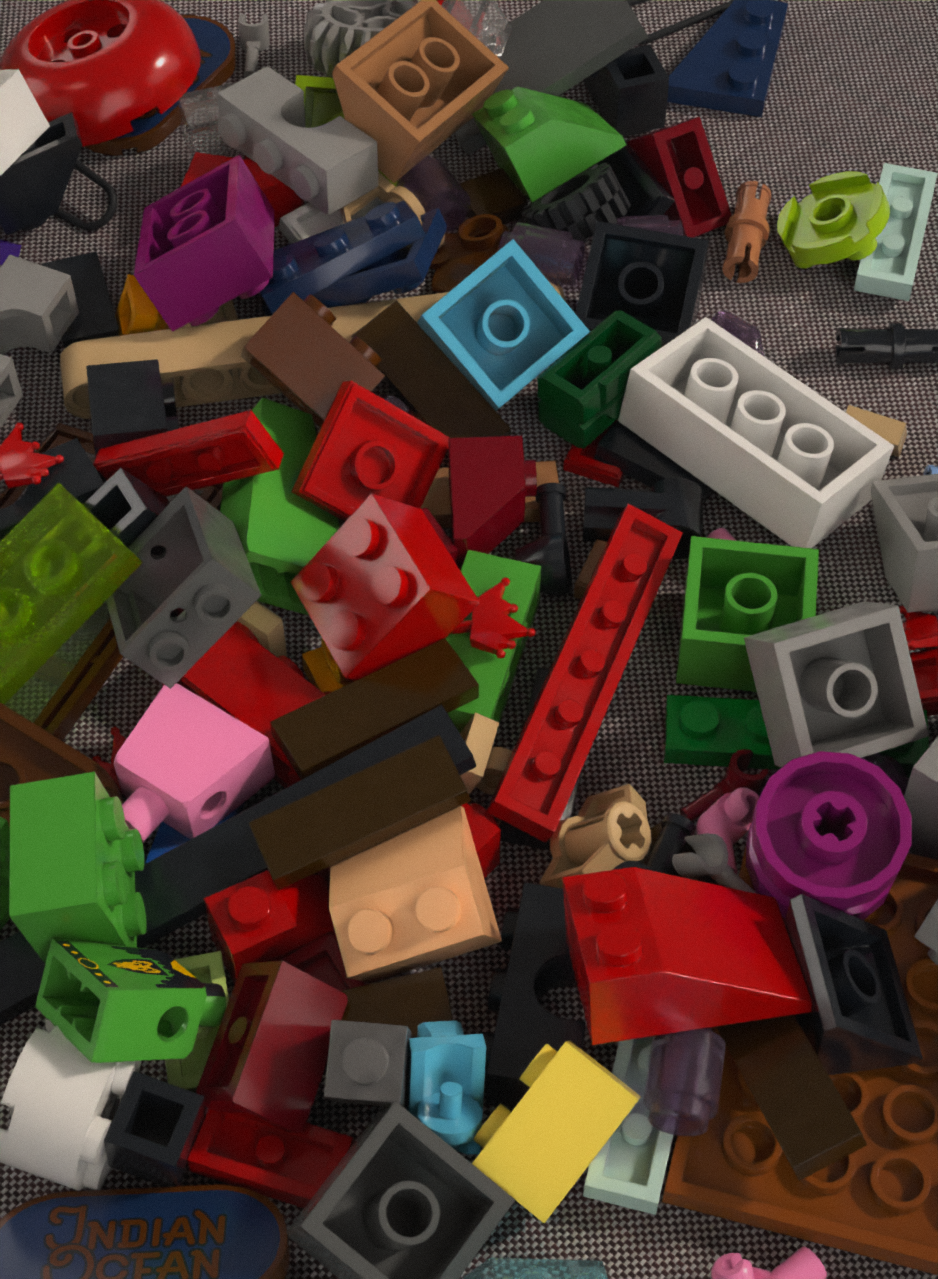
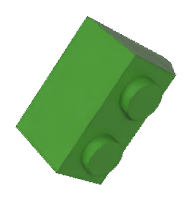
M519 86L512 90L506 89L491 95L484 102V107L472 114L498 167L504 169L513 183L531 202H534L626 146L623 136L587 104Z

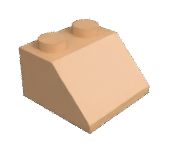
M462 806L330 866L329 910L347 978L373 983L502 942L465 809Z

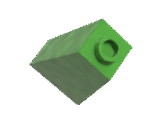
M262 398L252 411L284 453L279 470L223 483L220 512L233 521L262 595L257 601L309 615L290 582L340 527L337 517L291 492L317 438L312 415Z

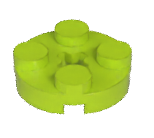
M846 171L822 177L809 184L812 194L803 198L799 203L795 196H793L779 214L777 232L784 247L790 254L796 267L810 268L814 265L833 263L845 258L861 260L871 255L877 247L876 237L883 231L888 222L890 205L878 181L877 184H873L865 173Z

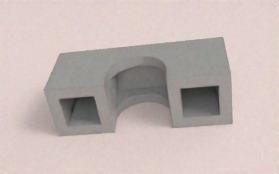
M269 66L217 93L219 109L218 130L225 143L231 148H236L256 162L265 173L272 174L294 190L302 200L309 201L328 216L378 187L377 141L341 116L322 126L306 128L303 90Z
M9 255L0 267V428L23 396L13 359L3 354L18 347H33L52 354L65 331L79 314L69 274L13 255Z

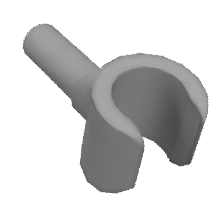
M241 14L238 18L240 47L246 53L244 78L257 72L258 55L260 51L267 49L270 45L269 20L266 14H263V21L257 24L246 23L245 14Z
M705 833L686 836L685 841L693 847L696 854L686 852L674 854L672 857L673 866L682 877L710 876L719 885L758 894L736 875L734 870L727 864V845L723 838L716 834Z

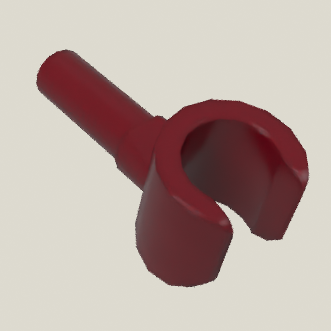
M750 749L736 751L730 759L723 780L715 784L711 790L681 808V815L692 822L700 817L722 795L732 793L740 787L749 788L759 796L769 771L768 768L756 775L743 773L750 764L753 751Z

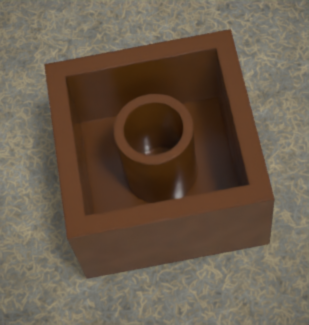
M292 292L246 343L241 357L297 408L311 414L313 422L321 428L344 381L352 380L370 392L385 377L376 368L382 359L357 336H354L348 342L331 326L336 317L317 298L309 294L302 300Z

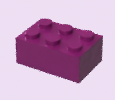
M240 155L144 208L134 277L172 332L188 323L191 326L203 324L218 312L219 306L237 296L240 299H247L256 295L267 286L269 279L273 277L275 210Z

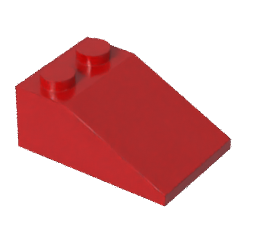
M638 867L563 877L566 940L592 1045L812 1012V999L775 897Z

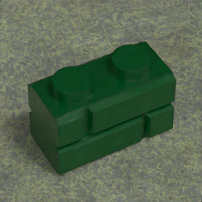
M621 310L614 311L537 377L538 397L541 399L538 402L539 421L544 427L577 448H586L619 418L630 369L661 348V336L657 331Z

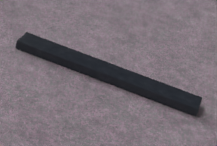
M440 705L144 864L142 871L135 872V892H139L142 896L147 922L146 933L137 936V948H144L206 914L205 897L269 870L249 826V822L440 735L459 775L477 767L473 754L444 707ZM21 931L0 942V1025L35 1007L45 968V963Z

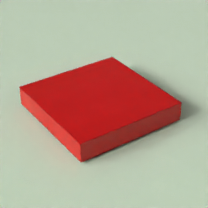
M352 380L344 381L291 492L344 522L348 520L371 493L421 508L448 450V438L450 437Z

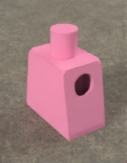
M178 683L171 689L166 685L161 688L117 752L113 763L121 792L127 798L122 804L125 823L130 830L137 829L139 831L142 843L162 821L189 839L213 828L268 784L275 776L268 737Z

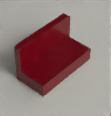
M283 960L242 963L195 1093L204 1096L205 1107L215 1112H246L289 1133H301L305 1128L328 1061L332 1020H342L348 1002L347 995Z

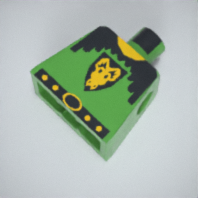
M52 938L35 1007L54 1026L57 1025L63 1035L90 1062L183 1059L193 1051L199 1027H217L220 1025L226 1010V996L220 984L200 982L171 956L159 950Z

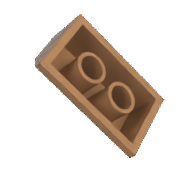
M421 0L338 63L332 71V76L345 120L377 141L378 169L395 183L472 119L474 112L484 107V102L493 94L509 67L436 0Z

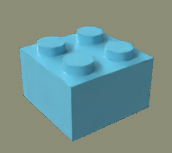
M514 239L423 313L417 322L495 411L590 332Z

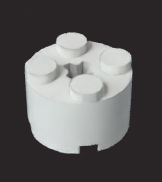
M47 1018L45 1019L46 1030L36 1028L24 1046L1 1101V1104L10 1107V1116L12 1118L8 1131L0 1128V1163L78 1191L84 1187L100 1190L111 1168L108 1165L104 1139L134 1071L139 1073L142 1061L90 1062L63 1035L57 1025L54 1026Z

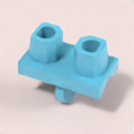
M456 1020L423 1022L417 1026V1038H409L406 1110L457 1152L467 1155L480 1154L481 1146L473 1139L482 1127L486 1064L483 1034L464 1035L462 1024Z

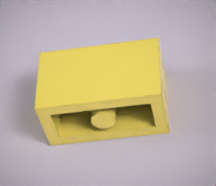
M571 1040L566 1041L558 1052L549 1044H546L519 1078L529 1087L523 1098L512 1112L500 1104L473 1139L483 1150L472 1164L543 1223L551 1216L641 1098L639 1094Z

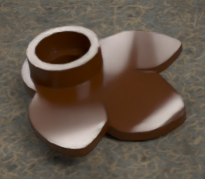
M491 214L476 215L464 221L460 225L458 233L445 234L444 245L437 250L430 265L431 269L436 270L432 281L434 294L450 292L511 241L510 231L502 224L499 217Z

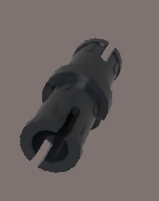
M889 323L887 329L838 328L836 332V340L840 341V345H835V356L838 365H844L845 363H888L889 369H902L904 363H938V329H905L902 323Z

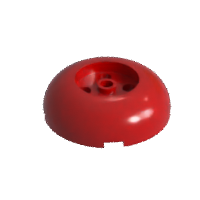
M67 0L35 17L14 36L2 54L0 70L19 69L48 122L72 112L78 124L82 147L109 141L134 131L130 121L144 115L153 108L159 114L167 111L187 92L195 80L200 68L201 54L195 36L185 19L162 0Z

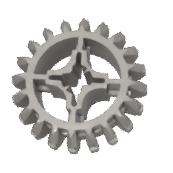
M326 0L325 3L316 4L313 6V10L307 13L306 24L304 25V49L306 50L307 61L313 65L315 70L326 72L327 76L333 78L332 71L338 63L406 13L419 1Z

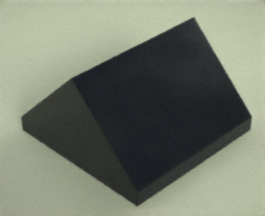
M596 221L575 314L591 332L614 311L621 310L657 331L662 338L661 346L666 345L696 323L709 240Z
M800 894L791 899L785 919V926L812 999V1012L795 1014V1017L828 1075L910 1065L923 1059L887 931L806 895Z

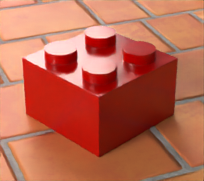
M372 493L290 582L346 679L351 680L365 677L446 638L480 603L422 509Z

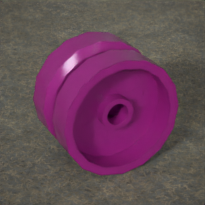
M825 751L792 759L769 778L755 807L746 844V868L754 889L758 894L775 897L781 915L785 919L790 900L803 894L865 920L884 903L912 845V815L901 789L879 766L853 754Z

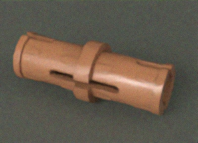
M747 181L738 187L734 215L729 218L725 229L728 248L722 270L724 275L729 280H732L736 264L739 265L737 283H747L757 277L760 251L766 241H768L770 232L766 217L772 196L771 190L767 185L763 184L760 188L759 199H756L757 181Z

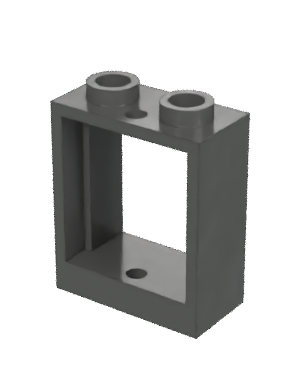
M187 486L100 576L120 654L170 689L262 596L233 521ZM161 545L165 547V550L160 555H154L151 553L152 548ZM174 609H184L177 618L170 616Z

